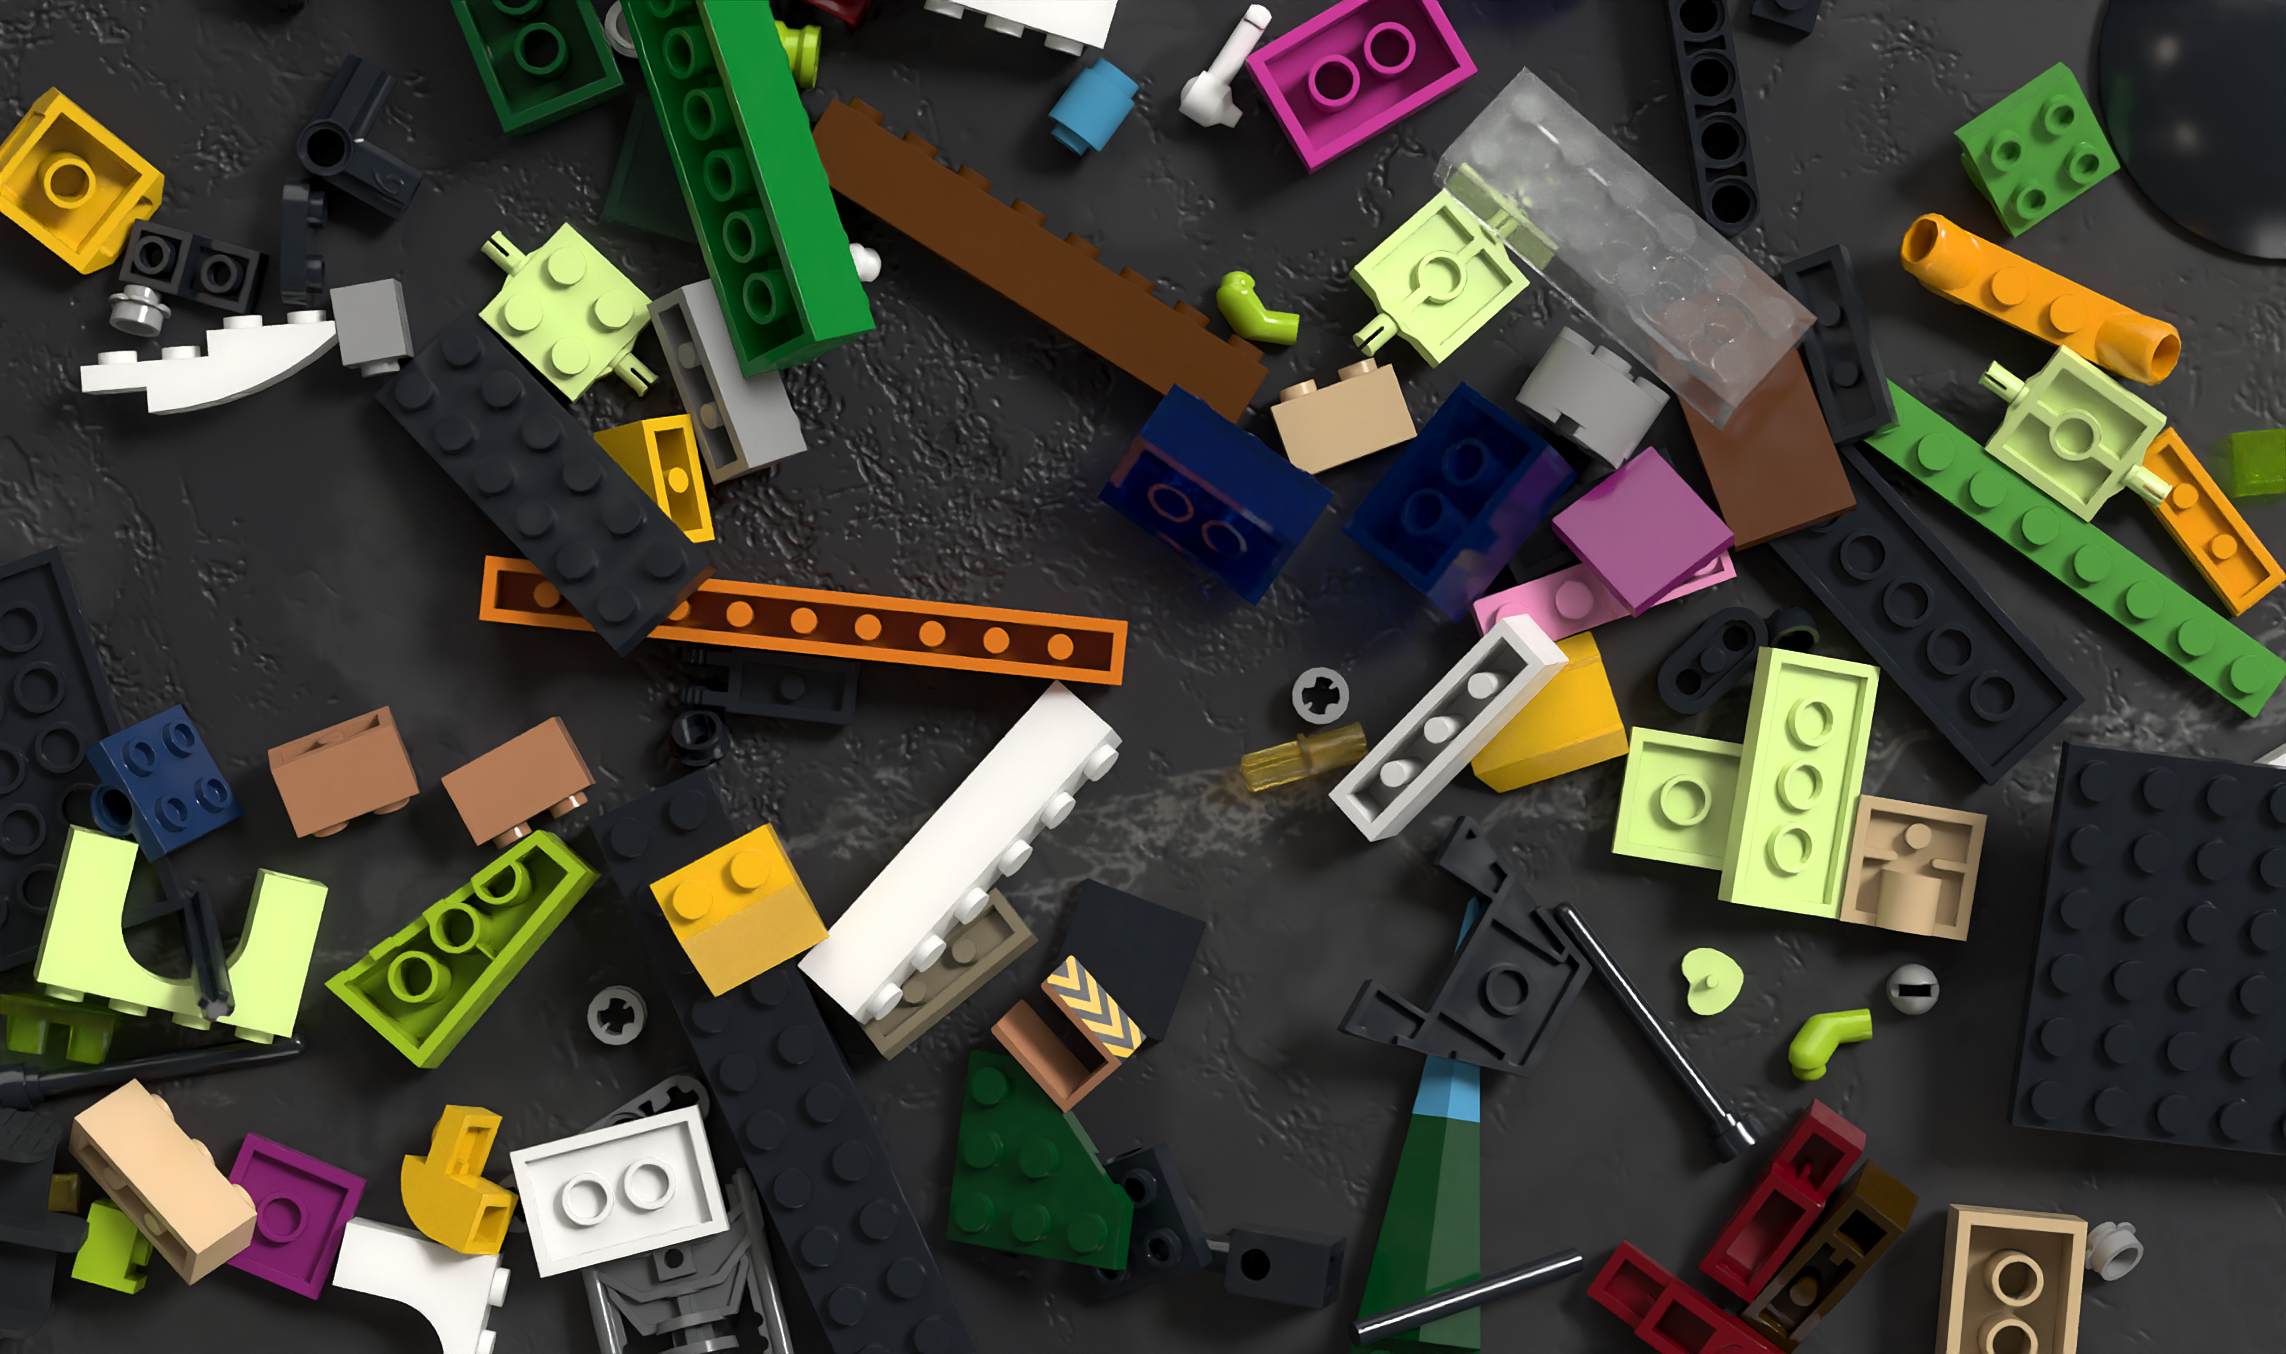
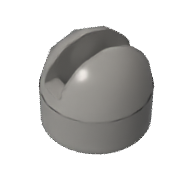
M1908 963L1901 965L1890 974L1887 980L1886 993L1890 1003L1894 1008L1908 1015H1920L1929 1011L1939 997L1940 989L1936 976L1930 969L1919 964ZM1899 984L1912 986L1930 984V995L1899 996Z

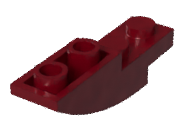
M1628 1240L1621 1242L1586 1291L1588 1295L1636 1329L1634 1333L1662 1354H1787L1734 1314L1729 1316Z

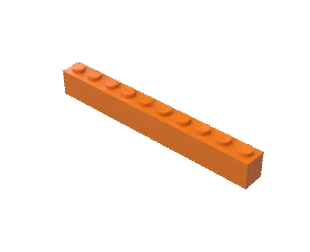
M486 556L479 620L597 632L530 560ZM708 579L647 637L1122 686L1128 621Z

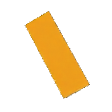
M2170 426L2160 432L2147 447L2142 466L2166 483L2171 484L2172 489L2157 508L2142 496L2140 497L2232 616L2238 617L2285 581L2286 574L2174 429Z

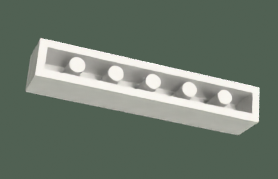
M1056 679L828 931L830 937L816 944L797 966L862 1024L865 1025L873 1017L876 1020L885 1017L900 1001L903 995L900 987L916 969L919 972H924L942 955L946 948V943L943 939L959 921L962 924L969 923L983 910L989 900V895L986 892L1002 874L1009 877L1023 866L1033 850L1029 844L1044 827L1047 826L1049 829H1053L1069 815L1076 803L1072 797L1088 779H1091L1093 782L1097 781L1108 772L1118 758L1119 753L1115 749L1122 742L1121 738L1106 722Z

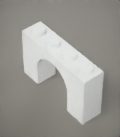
M354 1217L346 1225L332 1285L398 1300L414 1307L434 1326L441 1340L444 1354H492L496 1332L486 1330L492 1305L502 1307L511 1270L501 1268L504 1251L500 1250L498 1255L461 1254L431 1239L423 1232Z

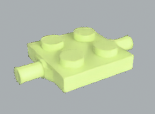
M1444 188L1350 271L1349 275L1371 298L1379 313L1361 331L1353 335V340L1357 347L1363 344L1375 332H1378V335L1361 350L1364 354L1371 357L1382 345L1397 334L1409 341L1434 369L1530 284L1526 277L1509 260L1504 244L1501 242L1515 228L1527 220L1524 210L1520 209L1506 223H1502L1519 204L1514 200H1507L1500 209L1484 222L1482 219L1467 212L1451 193Z
M565 223L542 248L529 253L527 256L504 237L501 231H497L491 239L508 255L507 257L490 241L484 244L481 251L500 266L508 276L502 291L479 314L480 319L570 402L575 404L595 381L610 375L613 371L633 388L640 397L648 391V386L631 371H635L651 387L656 383L659 376L655 375L631 353L639 334L652 321L646 305L653 301L568 223Z
M2064 344L2060 345L2040 372L2031 376L2025 382L1997 364L1995 360L1979 379V384H1983L2009 403L2004 420L1986 442L1985 450L2088 523L2105 501L2123 490L2125 486L2149 501L2155 508L2162 503L2163 498L2165 499L2172 489L2171 484L2166 483L2142 466L2147 447L2164 427L2167 417Z

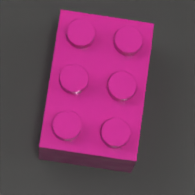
M1343 0L1247 56L1244 65L1308 175L1473 80L1478 72L1437 0Z

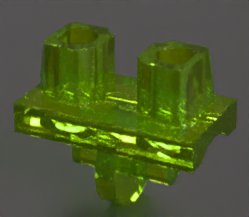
M34 977V987L46 989L47 983L38 982ZM11 991L10 995L1 994L0 1014L8 1015L6 1028L7 1049L33 1054L45 1053L50 1022L71 1025L66 1059L100 1064L105 1060L112 1041L113 1032L124 1028L126 1013L113 1010L108 1006L19 991ZM85 992V996L98 997L97 994Z

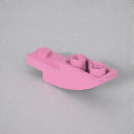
M1728 550L1724 551L1652 606L1737 577ZM1583 563L1468 603L1481 639L1502 618L1528 614L1552 641L1630 615Z

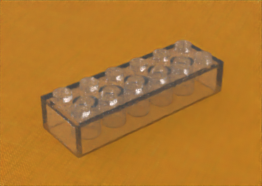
M1524 67L1441 155L1432 178L1434 184L1448 194L1456 203L1720 431L1727 426L1801 345L1818 319L1527 67Z

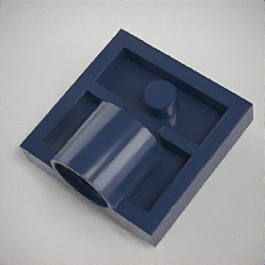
M181 704L100 740L84 751L102 781L92 791L90 798V809L95 823L102 831L113 837L120 838L132 833L149 863L230 824L244 815L229 784L223 778Z

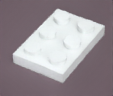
M699 1104L510 1152L541 1278L730 1229Z

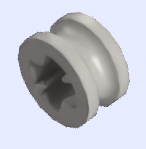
M1325 667L1311 668L1302 673L1295 681L1291 692L1292 704L1296 712L1306 721L1315 724H1327L1338 719L1346 710L1349 702V688L1344 678L1335 670ZM1316 677H1324L1332 681L1328 687L1329 689L1337 687L1339 699L1337 704H1327L1324 714L1318 715L1308 710L1312 706L1311 702L1304 705L1302 691L1303 688L1314 687Z
M616 985L606 988L595 996L589 1005L587 1018L589 1028L595 1037L607 1044L620 1045L630 1042L640 1034L646 1025L648 1011L646 1002L639 992L628 986ZM613 998L625 1000L627 1003L623 1008L627 1009L631 1006L634 1010L635 1019L627 1021L623 1026L622 1032L611 1031L608 1028L612 1022L609 1021L603 1024L601 1020V1010L608 1009L612 1005Z

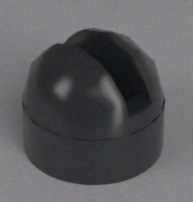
M1790 606V609L1782 612L1780 609L1773 611L1767 619L1766 627L1770 648L1812 654L1818 647L1820 635L1813 618L1806 610L1798 606ZM1794 631L1793 636L1784 637L1787 633Z

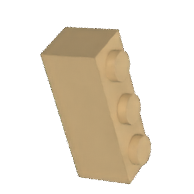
M133 1079L74 1117L68 1147L69 1152L189 1286L250 1246L258 1215L251 1197L244 1188L238 1184L231 1185L215 1167L211 1153L202 1142L197 1139H190L174 1122L169 1106L160 1096L156 1094L150 1095L136 1079Z

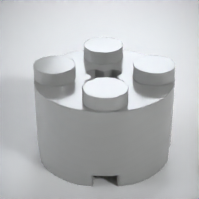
M1564 326L1520 389L1521 391L1516 397L1515 403L1558 436H1564L1578 445L1577 449L1606 467L1618 471L1624 462H1627L1670 399V396L1641 376L1633 383L1634 377L1629 373L1632 368L1630 364L1601 345L1592 355L1591 353L1595 346L1572 329Z

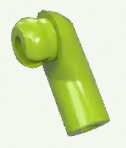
M1869 1009L1822 1013L1810 1017L1790 1044L1788 1059L1792 1064V1072L1795 1077L1806 1082L1816 1081L1825 1074V1064L1838 1044L1872 1040V1024Z

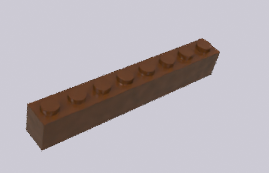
M852 97L848 105L835 98L832 99L812 131L822 166L829 179L830 190L1227 438L1229 437L1269 373V369L1260 364L1261 359L1265 355L1264 352L1235 334L1231 335L1227 343L1205 330L1210 322L1208 317L1180 300L1176 302L1172 309L1152 297L1151 294L1156 285L1132 269L1124 266L1119 275L1104 267L1097 262L1102 251L1081 237L1069 232L1063 241L1043 229L1042 227L1048 218L1023 201L1015 198L1012 205L1008 207L988 194L994 184L972 169L961 164L955 174L934 160L939 150L916 134L907 130L903 138L899 139L883 129L880 125L885 116L858 98Z

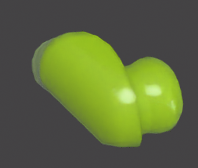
M1230 272L1222 278L1221 288L1216 293L1217 306L1238 336L1249 340L1295 346L1299 315L1266 310L1253 290L1255 281L1245 272Z

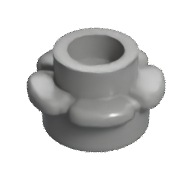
M126 285L123 293L113 294L108 299L111 308H113L109 321L110 324L123 332L138 336H158L164 318H170L171 310L166 305L161 304V293L139 285Z
M2105 1222L2094 1228L2086 1239L2085 1268L2093 1269L2107 1281L2116 1280L2131 1271L2140 1261L2144 1250L2142 1244L2133 1235L2136 1231L2135 1227L2128 1222H2122L2118 1225H2115L2113 1222Z

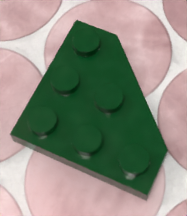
M970 1049L945 1239L1111 1270L1126 1269L1134 1204L1122 1186L1112 1182L1096 1157L1099 1151L1073 1111L1064 1113L1012 1054L983 1049Z

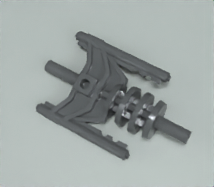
M746 1167L736 1169V1174L732 1175L733 1183L725 1185L731 1208L726 1214L730 1226L729 1230L579 1268L583 1276L600 1354H623V1349L628 1344L621 1311L644 1337L656 1334V1337L672 1335L674 1348L657 1354H720L739 1347L736 1336L730 1335L715 1338L712 1325L727 1320V1316L738 1314L747 1281L755 1313H760L763 1317V1323L758 1327L760 1336L766 1337L769 1342L764 1354H794L765 1230L766 1224L760 1198L751 1171H747Z

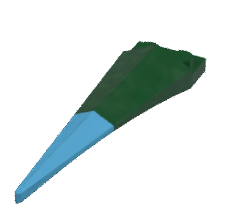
M1476 896L1468 902L1455 953L1479 912V902ZM1427 1055L1355 1321L1480 1279V1067ZM1480 1306L1360 1347H1356L1351 1341L1349 1354H1479Z

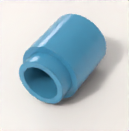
M1098 57L1090 69L1083 66L1048 114V117L1056 124L1050 134L1079 156H1082L1087 148L1100 153L1135 105L1131 98L1139 89V86L1115 66Z

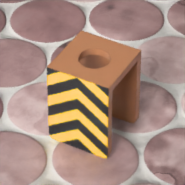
M1069 956L1041 984V987L1104 1056L1106 1060L1090 1073L1024 1000L1017 1002L991 1028L996 1038L1064 1113L1069 1111L1116 1070L1146 1038L1144 1033L1073 956Z

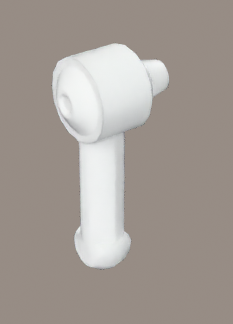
M1252 4L1207 72L1203 71L1201 75L1191 78L1181 91L1179 111L1204 127L1218 123L1232 128L1235 127L1243 113L1233 104L1232 91L1229 84L1272 19L1270 12L1265 7Z

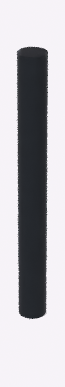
M1572 1247L1364 1317L1348 1324L1349 1337L1356 1347H1360L1579 1273L1583 1270L1582 1257L1579 1251Z

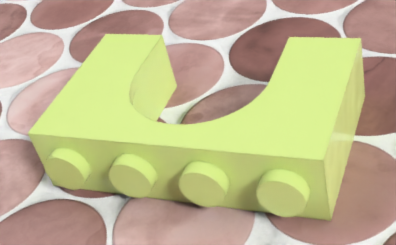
M70 824L33 972L38 982L47 983L45 994L65 1000L83 1002L85 992L110 997L108 1007L113 1010L146 1016L148 1007H155L173 1011L172 1022L176 1024L209 1030L211 1022L202 1018L201 1009L196 1004L191 978L172 979L149 972L130 956L125 946L121 918L139 844L132 838L113 837L105 832ZM262 868L258 869L242 936L233 953L226 959L236 1005L235 1010L229 1017L219 1016L216 1020L235 1025V1036L264 1044H272L274 1034L291 1038L328 888L323 883Z

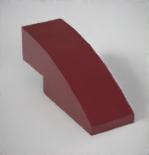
M1814 1098L1748 1188L1699 1262L1698 1268L1751 1304L1824 1210L1826 1199L1863 1153L1867 1134Z

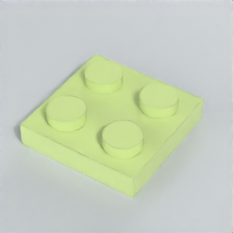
M1631 726L1628 742L1630 753L1626 754L1611 852L1723 871L1743 744Z

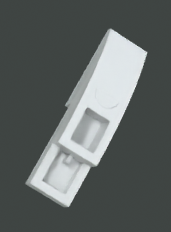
M324 310L287 313L288 324L263 326L262 316L260 315L223 318L224 329L207 331L208 356L201 357L200 346L161 349L162 360L137 362L136 351L99 353L98 365L80 366L82 392L102 395L147 391L148 413L156 415L196 411L229 403L262 391L294 375L319 359L339 342L335 321H326V311Z

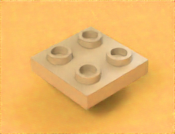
M1860 794L1840 917L1837 920L1966 941L1987 815Z

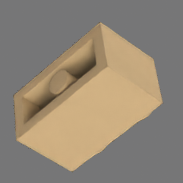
M1370 358L1338 370L1342 382L1317 390L1314 379L1278 392L1281 404L1270 407L1269 411L1295 482L1417 437L1392 364L1377 368L1374 358Z

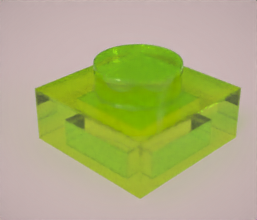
M2286 428L2227 434L2233 497L2286 492Z

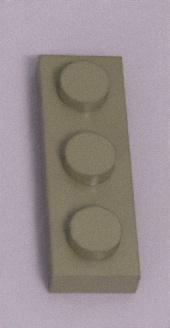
M996 887L988 893L989 900L986 906L972 921L967 924H962L959 921L943 939L946 943V948L938 960L924 972H919L916 969L902 984L900 989L903 991V995L900 1001L885 1017L880 1020H876L873 1017L865 1025L856 1019L880 1053L889 1061L1039 941Z

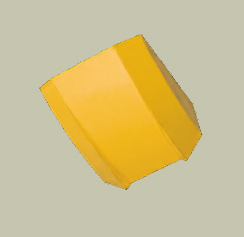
M52 87L33 103L31 109L0 146V211L80 273L87 275L113 264L129 244L135 218L148 221L158 209L162 201L165 175L55 87Z
M1585 631L1554 641L1570 661L1470 761L1474 775L1498 793L1630 753L1625 729L1612 694L1601 655L1591 631Z

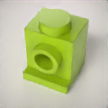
M102 1197L92 1202L87 1222H90L88 1239L78 1251L71 1277L134 1294L144 1288L147 1275L135 1272L137 1264L141 1266L147 1265L154 1245L112 1198Z

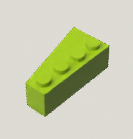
M538 829L474 875L470 882L446 899L439 900L424 911L420 918L395 936L385 939L370 950V954L346 971L342 970L324 984L417 1067L437 1069L601 874L555 833Z

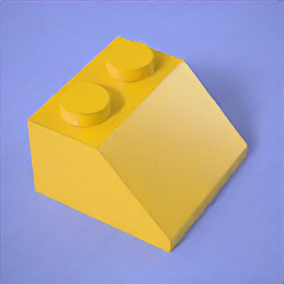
M767 823L649 885L679 943L714 997L727 992L830 937L771 823Z

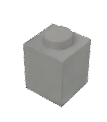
M392 278L330 289L343 366L351 369L360 368L362 378L399 372V360L414 358L401 282Z

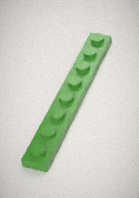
M1887 379L1900 426L1861 440L1862 443L2249 718H2256L2286 676L2285 661L2104 532L2085 521L1986 451L1983 446Z

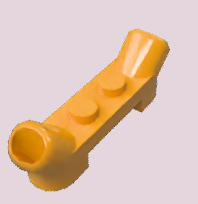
M1929 213L1919 216L1911 223L1902 237L1898 250L1899 262L1906 271L1917 277L1920 284L1930 292L1955 304H1965L2057 349L2061 344H2064L2107 375L2122 376L2152 386L2160 384L2165 380L2177 364L2181 350V340L2177 329L2170 323L2140 314L1967 232L1942 215Z

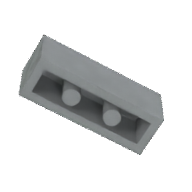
M711 278L680 287L646 305L687 414L691 415L693 430L714 485L771 467L808 450L801 433L799 419L791 407L778 370L743 378Z

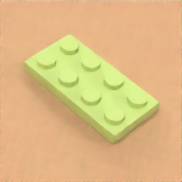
M1759 647L1718 900L1839 919L1881 667L1777 648Z

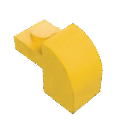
M446 1105L442 1117L434 1127L431 1138L432 1146L428 1156L405 1155L401 1170V1192L405 1208L417 1228L431 1239L461 1254L498 1255L519 1199V1195L481 1177L502 1117L483 1107Z

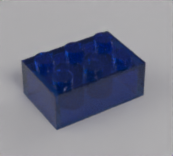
M1462 381L1341 528V531L1371 560L1457 624L1579 474L1548 442Z
M1174 383L1131 444L1098 498L1256 607L1334 493L1320 484L1312 474L1297 468L1269 449L1257 436L1243 431L1214 411L1202 398L1191 395Z

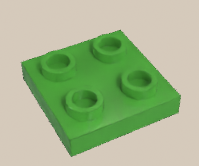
M2062 62L2057 63L1954 132L1964 152L1960 155V160L1965 171L1980 193L1990 202L2003 228L2014 238L2121 168L2072 71Z

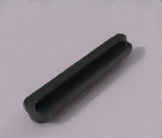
M197 891L192 898L183 897L184 908L177 910L196 1004L201 1009L202 1018L215 1022L219 1016L229 1017L234 1012L236 1005L214 907L210 904L209 895Z

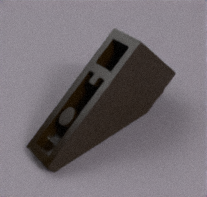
M1868 1158L1828 1201L1824 1210L1752 1303H1747L1742 1309L1740 1317L1784 1352L1791 1354L1906 1232L1919 1197Z

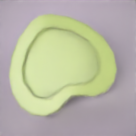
M1697 948L1689 951L1682 959L1681 970L1689 982L1686 995L1687 1005L1693 1012L1700 1015H1714L1728 1007L1739 994L1743 984V972L1735 961L1724 953L1711 948Z

